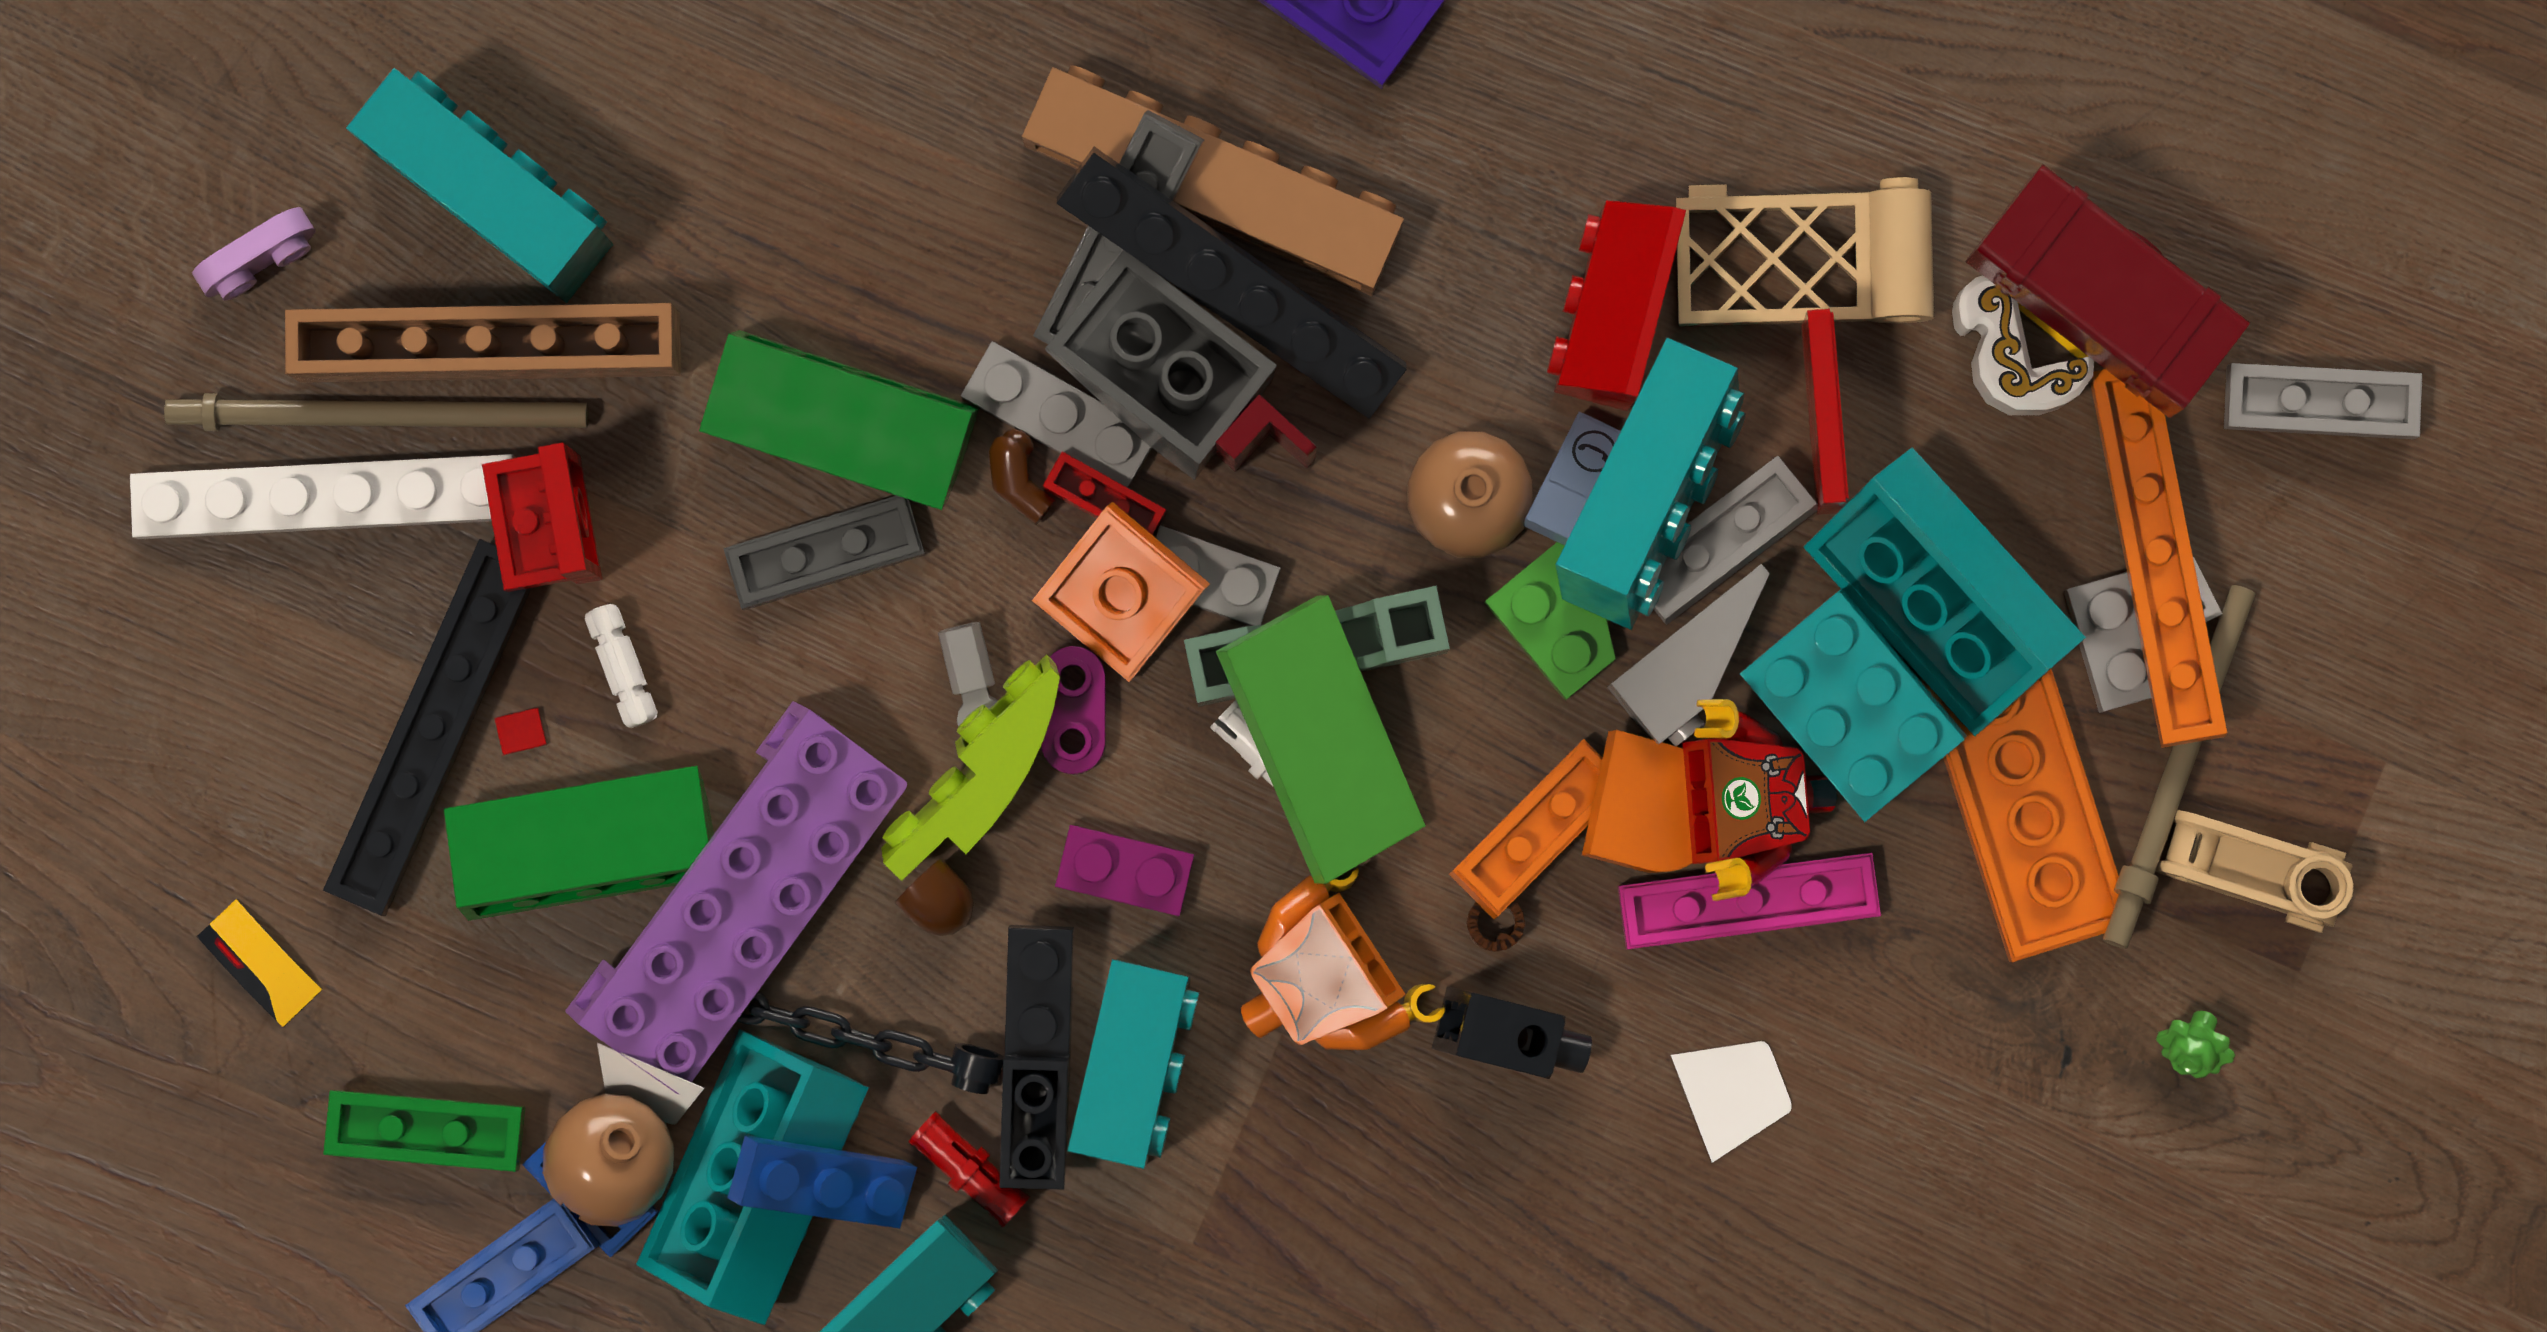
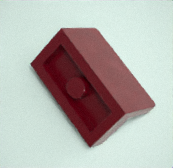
M1261 395L1254 399L1215 442L1217 456L1234 472L1245 463L1269 435L1305 468H1308L1315 461L1317 447Z

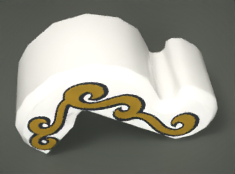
M1983 275L1976 277L1958 293L1953 303L1952 316L1954 329L1960 336H1965L1971 330H1976L1981 335L1971 366L1973 383L1984 401L2007 415H2042L2058 410L2079 396L2093 377L2094 360L2090 357H2084L2032 369L2018 302L2010 296L2006 297L1994 288L1995 284Z

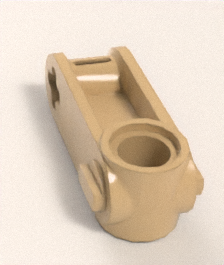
M2177 810L2174 818L2176 827L2166 859L2159 861L2155 870L2160 874L2285 913L2287 914L2285 922L2322 933L2324 925L2334 927L2337 915L2347 907L2353 895V880L2350 874L2353 865L2344 861L2345 852L2313 842H2309L2306 849L2181 810ZM2311 869L2323 873L2330 884V894L2327 900L2319 906L2308 902L2301 891V881L2304 875Z

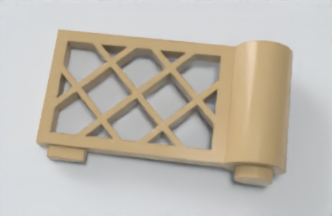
M1896 177L1880 180V190L1865 193L1727 197V184L1689 186V198H1676V207L1686 210L1677 245L1679 326L1803 323L1807 310L1829 308L1830 312H1833L1834 322L1915 323L1934 319L1931 191L1918 189V179ZM1855 208V233L1838 251H1835L1811 228L1827 209ZM1815 209L1805 221L1793 211ZM1780 210L1798 228L1772 253L1747 228L1763 211ZM1751 211L1741 223L1729 213ZM1717 212L1734 230L1708 255L1690 238L1689 213ZM1803 234L1808 236L1830 257L1806 284L1779 260ZM1740 235L1766 259L1742 286L1716 262ZM1854 245L1856 248V269L1843 258ZM1690 250L1703 261L1692 274L1690 269ZM1837 264L1856 282L1857 307H1829L1812 289ZM1772 266L1799 290L1782 309H1765L1748 292ZM1709 267L1735 291L1719 310L1691 311V286ZM1806 296L1817 308L1795 307ZM1741 298L1753 308L1748 310H1731Z

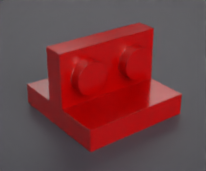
M564 442L538 447L539 454L482 464L503 588L506 592L566 581L583 584L603 580L581 456Z

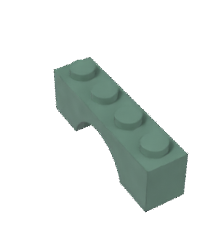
M1436 586L1376 598L1358 605L1335 610L1361 672L1447 654L1450 649ZM1263 625L1246 626L1184 640L1198 707L1236 699L1216 651Z

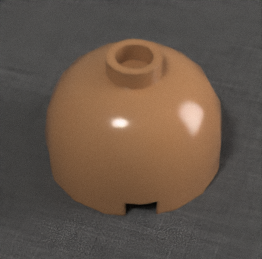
M1458 431L1434 441L1418 457L1408 481V510L1417 531L1434 547L1457 558H1483L1505 549L1524 529L1525 518L1533 504V479L1524 458L1506 440L1484 431Z
M601 1094L580 1101L558 1119L543 1148L542 1173L551 1196L560 1206L564 1203L570 1211L580 1215L579 1220L590 1225L616 1227L640 1219L660 1200L673 1174L674 1144L666 1123L649 1105L628 1095Z

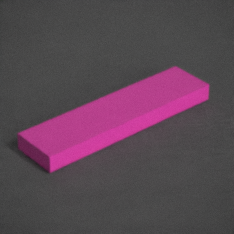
M1872 853L1783 864L1761 882L1751 886L1749 893L1745 896L1720 901H1713L1712 894H1716L1719 890V879L1716 873L1617 886L1626 950L1881 916Z

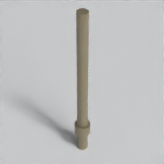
M2232 585L2210 643L2219 693L2256 595L2252 590L2237 585ZM2202 741L2176 745L2171 750L2130 866H2122L2114 891L2119 896L2103 937V941L2112 946L2122 949L2128 948L2143 903L2150 904L2159 881V878L2154 873Z

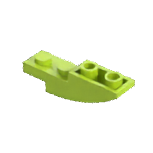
M1047 654L1036 665L1028 660L1019 666L1003 685L1007 693L990 709L985 705H981L964 719L957 729V733L961 737L955 741L958 757L967 766L961 771L957 767H952L946 771L929 790V795L932 799L916 815L906 811L885 831L883 839L886 843L881 847L883 863L901 881L947 837L967 854L993 826L1012 801L1030 771L1044 740L1054 710L1060 675L1056 663Z

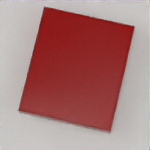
M539 708L494 718L503 755L547 745Z

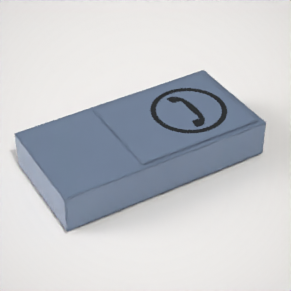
M1578 412L1525 518L1524 527L1565 545L1621 431L1584 413Z

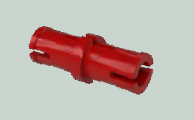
M936 1111L908 1141L951 1179L947 1185L956 1193L962 1189L986 1210L1002 1228L1030 1199V1196L1019 1188H1000V1171L987 1160L991 1154L982 1146L976 1150L944 1121Z

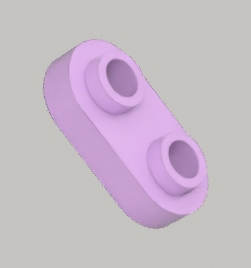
M301 207L286 210L210 255L193 270L192 275L205 296L212 297L220 294L224 301L233 299L253 287L257 282L253 275L274 262L278 267H283L295 262L309 252L311 246L308 240L314 235L315 229Z

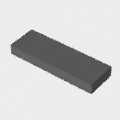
M893 496L723 548L743 611L926 555L910 501L900 496Z

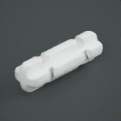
M607 604L589 611L585 614V622L591 638L597 639L599 642V646L595 647L611 692L615 696L618 695L621 701L616 705L623 724L629 728H634L651 722L657 717L658 712L651 693H645L643 686L647 683L630 637L624 636L622 633L626 626L619 608L614 604Z

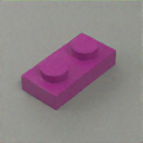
M1070 825L1055 887L1180 917L1194 854Z

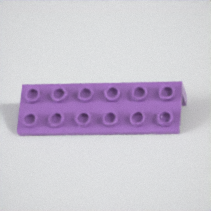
M794 701L756 751L767 763L618 966L615 968L603 959L565 1010L578 1025L618 1053L626 1054L689 1082H692L907 788V782L810 709ZM661 1082L663 1085H665L666 1087H668L669 1089H671L673 1092H675L676 1094H679V1093H677L676 1091H674L672 1088H670L669 1086H667L666 1084H664L663 1082Z

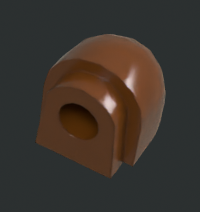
M939 859L931 865L895 901V904L913 923L925 932L938 936L952 935L964 928L972 917L974 907L971 890L965 881L943 859Z

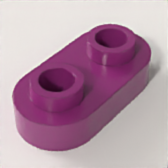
M1071 646L1059 649L1050 656L1056 663L1060 680L1054 710L1041 747L1046 760L1056 770L1069 775H1079L1093 769L1100 762L1105 752L1106 675L1100 660L1092 652L1082 647ZM1071 666L1079 667L1085 673V682L1077 690H1068L1061 683L1063 671ZM1069 730L1080 731L1085 737V746L1079 753L1068 754L1061 747V738Z

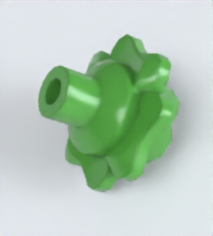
M2207 1011L2194 1012L2190 1023L2182 1020L2172 1021L2169 1029L2158 1032L2156 1038L2157 1042L2163 1046L2162 1056L2171 1061L2173 1069L2181 1075H2192L2195 1078H2204L2210 1073H2219L2222 1065L2234 1061L2235 1053L2229 1049L2230 1039L2225 1035L2215 1032L2217 1019Z

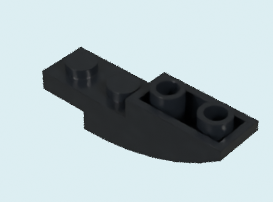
M1009 925L1000 1188L1064 1190L1072 1032L1074 927Z

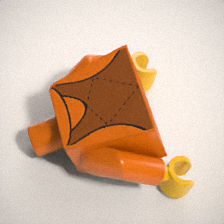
M1359 868L1355 869L1348 878L1344 880L1334 879L1327 884L1314 883L1312 876L1309 875L1273 905L1257 942L1261 959L1250 969L1251 976L1262 993L1241 1007L1244 1022L1257 1037L1263 1038L1283 1025L1293 1041L1298 1045L1315 1040L1325 1049L1369 1050L1409 1030L1410 1022L1413 1020L1431 1023L1443 1017L1445 1007L1433 1010L1428 1015H1423L1417 1008L1419 995L1434 989L1436 986L1430 984L1416 985L1405 994L1341 894L1337 893L1329 898V891L1342 892L1349 889L1358 876ZM1405 996L1404 1004L1401 1005L1399 1002H1396Z

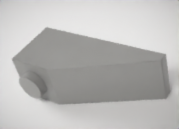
M1762 564L1607 687L1648 739L1655 740L1659 745L1668 738L1674 746H1678L1694 733L1695 728H1700L1705 724L1698 715L1703 708L1697 707V700L1712 699L1769 576V572Z

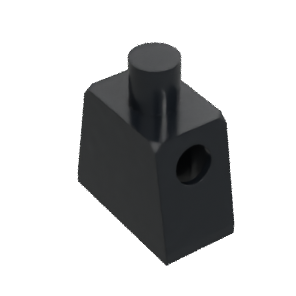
M1451 987L1446 988L1442 1007H1445L1443 1017L1438 1020L1431 1049L1547 1079L1551 1078L1554 1067L1578 1073L1584 1072L1591 1054L1592 1037L1565 1030V1016ZM1526 1028L1527 1041L1519 1049L1518 1037L1520 1032Z

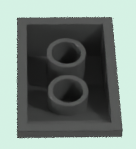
M1124 250L1045 348L1057 362L1138 437L1194 480L1216 454L1215 442L1254 399L1265 392L1272 383L1277 368L1274 362L1148 266Z

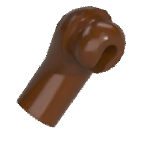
M1010 429L1003 436L994 439L989 450L992 487L996 494L1037 525L1052 508L1055 500L1028 479L1027 459L1034 450L1030 436L1022 430Z

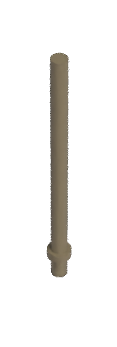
M204 393L202 400L166 399L164 416L167 425H203L204 431H219L221 425L588 428L589 408L588 403L221 400L218 393Z

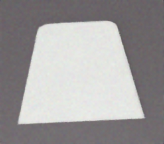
M1764 1041L1671 1055L1712 1163L1791 1111V1100L1772 1051Z
M597 1043L605 1093L631 1096L649 1105L666 1123L675 1125L704 1090L699 1085Z

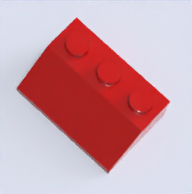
M1606 200L1601 209L1600 216L1588 214L1578 250L1589 253L1583 278L1572 275L1562 311L1574 315L1568 339L1556 336L1547 368L1548 374L1558 376L1554 389L1555 393L1628 411L1635 402L1641 388L1686 210L1670 206Z

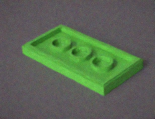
M1328 595L1316 596L1216 651L1314 883L1327 884L1426 826Z

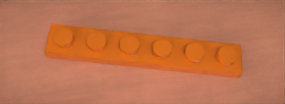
M2106 369L2093 371L2090 384L2161 748L2225 737L2227 735V728L2165 414L2140 395L2137 397L2125 388L2126 384Z

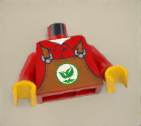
M1729 699L1697 700V707L1704 709L1706 723L1704 728H1695L1694 736L1696 738L1712 739L1682 743L1692 864L1707 863L1705 865L1706 873L1713 871L1716 873L1719 879V890L1716 894H1712L1713 901H1720L1745 896L1749 893L1751 886L1761 882L1787 861L1791 853L1792 844L1809 838V814L1832 812L1836 806L1837 791L1824 774L1806 776L1804 754L1801 749L1784 747L1779 733L1749 715L1738 711L1733 701Z

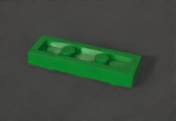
M330 1090L323 1155L516 1172L520 1169L525 1107Z

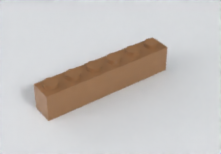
M1071 65L1068 73L1052 67L1022 135L1026 148L1074 169H1078L1094 146L1120 163L1144 113L1149 110L1205 139L1174 199L1175 203L1211 228L1373 297L1403 227L1404 218L1394 214L1397 207L1394 203L1367 191H1362L1359 199L1335 189L1338 183L1336 178L1309 166H1303L1301 173L1277 164L1280 155L1260 144L1245 141L1243 147L1240 148L1219 139L1222 131L1202 119L1187 116L1184 123L1161 114L1164 107L1161 103L1144 94L1128 91L1126 98L1102 89L1105 80L1086 69Z
M672 303L285 310V374L300 383L681 376L680 312Z

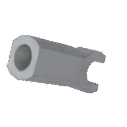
M980 622L955 626L938 632L952 693L954 695L961 694L963 701L958 711V727L977 707L985 705L990 709L998 701L990 696L988 687L993 686L995 681Z

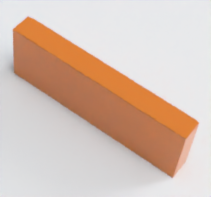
M1585 739L1449 873L1493 919H1496L1588 826L1603 757Z

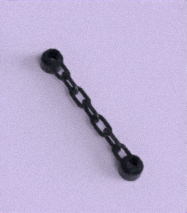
M757 992L752 999L758 1003L749 1005V1012L754 1016L742 1013L737 1019V1022L747 1025H757L765 1019L790 1026L791 1032L795 1037L828 1048L837 1049L847 1043L872 1050L873 1055L878 1061L908 1071L920 1072L926 1070L929 1066L945 1070L954 1074L951 1082L953 1086L976 1094H988L990 1085L998 1083L1003 1066L1004 1056L984 1047L957 1043L955 1044L952 1057L933 1052L932 1046L920 1037L887 1029L872 1035L851 1029L848 1020L839 1014L815 1007L803 1006L792 1012L771 1006L768 999L760 992ZM806 1016L840 1025L831 1029V1035L836 1039L802 1030L801 1028L810 1026V1020ZM887 1039L921 1048L922 1050L913 1052V1058L917 1062L883 1053L892 1049V1043Z

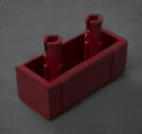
M2042 164L2024 184L1965 262L1995 284L1994 288L2006 297H2012L2126 384L2125 388L2137 397L2140 395L2167 417L2174 416L2185 409L2251 322L2220 299L2221 295L2209 286L2203 287L2165 258L2161 251L2148 239L2131 229H2127L2087 198L2089 195L2077 185L2072 187Z

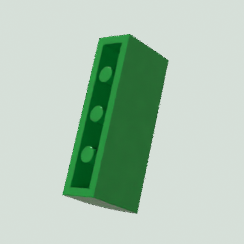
M738 330L728 334L699 431L942 510L947 503L961 468L979 408Z
M698 766L444 808L456 908L468 921L676 886L714 835L707 794Z

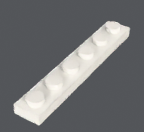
M509 454L130 474L132 537L136 539L489 522L492 520L482 464L516 457Z

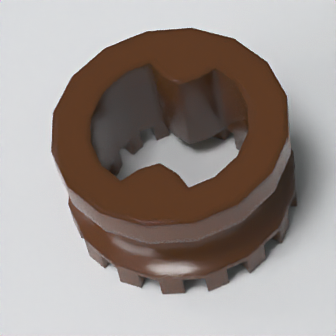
M1513 901L1507 907L1513 915V931L1510 935L1500 933L1496 937L1495 942L1484 938L1479 932L1477 926L1478 916L1481 911H1486L1475 902L1468 912L1467 918L1468 933L1474 943L1484 950L1494 952L1507 950L1515 945L1523 935L1525 927L1524 914L1517 902Z

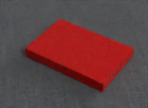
M1829 308L1807 310L1801 326L1815 498L1818 506L1817 515L1838 513L1849 499L1833 312H1830Z

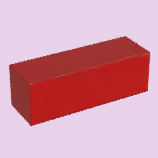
M1063 451L1043 484L1044 490L1096 519L1106 506L1114 502L1153 536H1155L1167 514V509Z

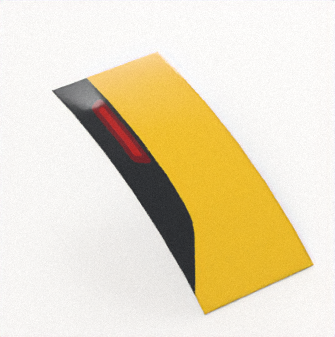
M237 899L197 936L237 982L282 1027L322 990L269 936Z

